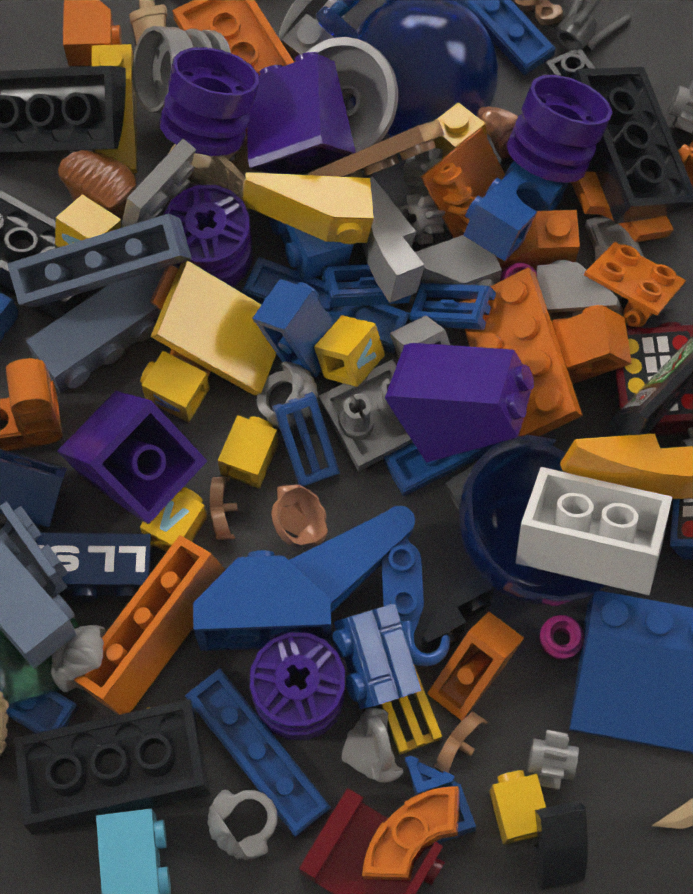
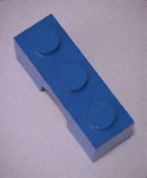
M514 161L502 180L496 178L483 198L477 196L473 200L465 215L470 220L464 236L506 261L524 242L537 211H554L559 206L570 182L561 183L543 179L531 174Z

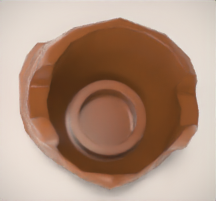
M81 150L73 152L61 160L58 168L59 178L65 184L73 201L83 194L122 220L127 198L137 187L134 174L122 161L99 152Z

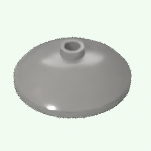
M350 37L328 39L309 49L307 52H318L319 55L335 61L356 152L379 143L391 127L398 105L396 76L386 57L372 45ZM352 97H355L356 104L353 109L349 110L348 102Z

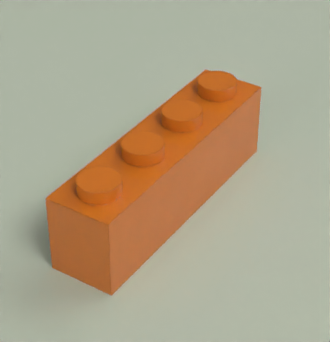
M179 535L102 637L104 644L101 666L85 675L76 677L74 681L93 698L118 715L130 713L193 629V603L225 571L224 567L212 553Z

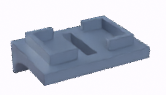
M7 501L0 505V509L7 517L6 524L0 530V535L5 532L16 544L21 552L16 558L24 567L32 563L48 583L43 589L53 598L67 588L62 577L68 574V571L48 544L43 548L38 546L35 540L42 536V534L22 506L13 511Z

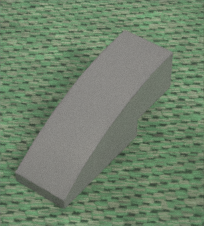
M372 176L369 178L371 182L374 219L367 243L361 244L375 281L390 303L417 293L424 263L412 249L416 233L415 229Z

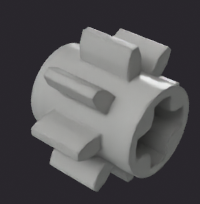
M693 80L689 89L678 86L668 109V114L675 116L674 127L691 134L693 132Z
M434 148L406 160L403 168V177L406 185L415 186L413 195L430 196L420 176L441 160L443 149Z
M421 194L408 195V205L397 206V208L416 231L413 242H418L419 245L433 243L432 234L444 232L442 216L445 214V210H438L431 196L422 197Z
M546 730L545 740L533 738L527 772L538 774L540 786L559 790L561 779L573 781L578 762L579 747L568 745V734Z

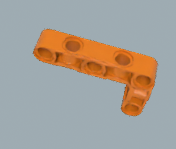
M33 358L20 359L9 363L6 366L9 398L0 399V420H6L8 424L4 429L0 430V449L12 451L59 441L63 433L54 381H51L46 364L42 360Z

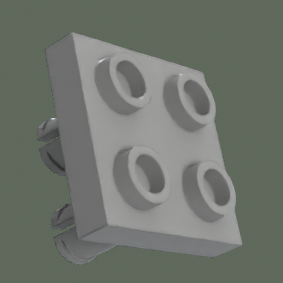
M393 359L374 368L358 387L342 384L319 395V403L358 472L383 460L385 456L413 443L385 400V395L396 369Z

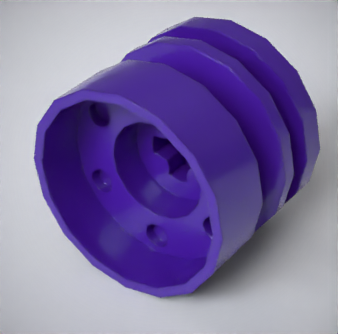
M195 47L180 51L172 62L168 81L169 92L164 99V109L160 117V129L166 138L176 145L182 139L186 140L196 149V154L221 156L238 151L244 143L245 129L249 124V111L254 105L258 90V73L251 64L239 56L224 50Z
M542 75L535 78L521 108L522 114L518 116L507 142L509 155L522 168L543 179L561 183L576 182L584 177L596 150L595 144L600 142L612 115V109L609 102L599 92L575 79L559 75Z
M197 185L183 190L172 199L164 215L171 214L181 219L192 258L188 261L234 287L246 277L253 260L250 216L244 202L233 191L218 185Z
M289 632L271 639L258 651L250 668V690L259 718L272 733L287 740L305 741L323 735L338 721L345 704V669L339 654L326 640L310 633ZM296 674L299 679L306 677V688L300 690L296 685L290 687V676Z

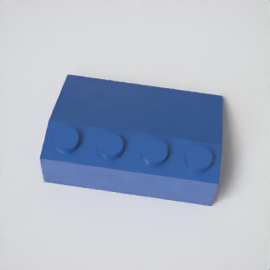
M594 590L587 604L583 631L584 641L580 651L569 731L693 754V608Z

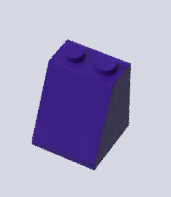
M307 52L296 56L294 63L286 66L272 65L259 71V86L254 105L249 111V124L247 126L248 164L250 169L270 174L296 175L356 153L335 61L319 55L318 52Z
M409 343L403 347L385 395V400L427 463L519 437L522 422L527 413L530 393L534 387V378L530 368L526 364H522L515 350Z
M115 391L57 451L87 482L146 524H149L207 462L205 457L151 400Z

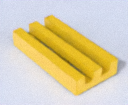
M418 673L417 677L422 691L414 693L429 734L422 735L408 696L398 698L413 739L407 742L391 702L381 704L382 710L388 712L387 723L400 755L442 739V734Z

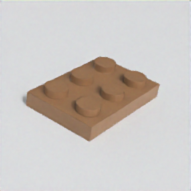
M439 120L418 125L312 171L308 175L364 178L362 170L365 176L400 163L397 157L399 154L403 161L436 148L433 140L445 134Z

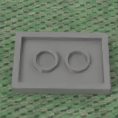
M182 139L129 195L121 228L161 216L167 209L170 201L183 190H186L190 184L188 177L195 169L192 161L196 151L186 140Z

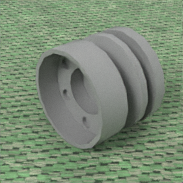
M163 26L147 28L138 40L134 51L132 67L134 89L143 109L151 113H161L164 109V99L169 92L168 81L172 62L180 51L195 47H208L231 53L229 44L224 36L215 30L200 31L198 29H188L184 31L177 27Z

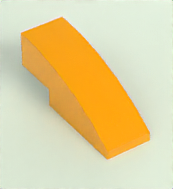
M655 434L575 439L560 462L562 471L570 474L671 496L672 499L693 498V446L660 448Z

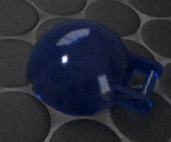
M337 0L332 6H324L316 13L318 23L334 38L350 37L364 41L379 50L390 63L398 85V105L393 123L387 132L388 134L395 136L418 125L435 121L457 103H460L475 116H477L478 110L481 107H490L498 83V61L495 47L481 21L469 9L455 0H386L387 2L373 10L357 29H354L342 17L361 0ZM352 97L351 100L355 106L356 99L355 97Z
M523 435L492 446L470 471L462 489L459 507L460 537L466 554L477 572L492 587L506 596L524 603L559 606L589 597L606 585L516 564L521 523L540 468L544 467L565 472L562 471L560 462L566 452L552 446L556 439Z

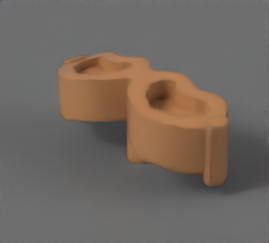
M512 0L523 12L534 10L535 17L540 25H553L562 21V7L560 5H553L549 0Z
M231 476L212 477L210 514L216 540L235 539L234 535L230 533L224 512L238 511L237 503L223 504L226 483L230 481Z
M472 711L451 733L439 753L434 768L439 772L443 773L445 771L449 773L458 749L471 757L475 749L464 742V740L481 724L486 725L489 722Z

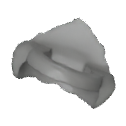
M287 361L282 362L281 366L284 371L275 372L267 377L262 393L257 395L258 410L273 425V428L279 429L274 411L270 409L269 396L277 385L284 382L292 384V393L287 398L286 403H289L288 400L300 399L305 397V394L313 392L319 405V394L314 378L308 370L299 364ZM309 408L301 409L304 420H306L311 415ZM287 414L289 427L296 425L293 414Z
M88 625L74 629L77 635L52 654L51 675L55 684L63 692H68L74 688L84 690L74 679L101 666L104 644L102 637L106 632L104 627Z
M367 708L361 714L360 720L356 723L354 729L348 732L341 758L344 763H348L358 772L365 774L367 778L381 783L391 782L403 774V769L396 765L394 754L391 751L387 732L388 712L378 708Z
M222 790L209 807V820L207 823L212 840L217 842L220 849L236 859H256L267 854L269 850L267 840L273 835L277 826V810L273 801L266 794L256 790H243L235 795L228 790ZM245 800L260 802L267 811L265 827L260 833L248 836L242 841L237 842L224 823V820L230 816L240 802Z

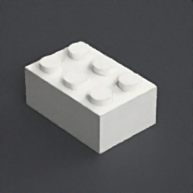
M541 467L521 523L516 564L650 595L672 497Z

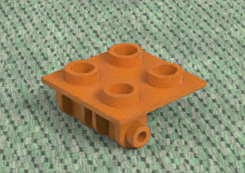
M480 128L420 177L437 209L445 210L442 218L454 239L464 235L470 220L465 215L473 200L477 196L483 198L492 182L496 178L502 180L505 173L483 129Z
M614 242L584 273V276L629 300L624 309L623 316L626 323L632 327L643 326L653 314L658 316L686 282L685 279L676 275L672 268L663 264H656L641 256L635 248L629 245H621L617 242Z

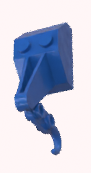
M394 506L388 511L290 560L283 555L275 556L274 552L268 550L252 551L248 553V557H238L193 603V628L200 651L262 649L271 639L289 632L310 633L326 640L331 645V613L376 569L382 566L383 606L396 604L413 664L424 667L438 664L446 657L450 649V637L444 635L441 638L440 646L432 653L419 651L415 646L414 633L424 607L421 555L418 549L409 542L415 525L413 512L405 506Z

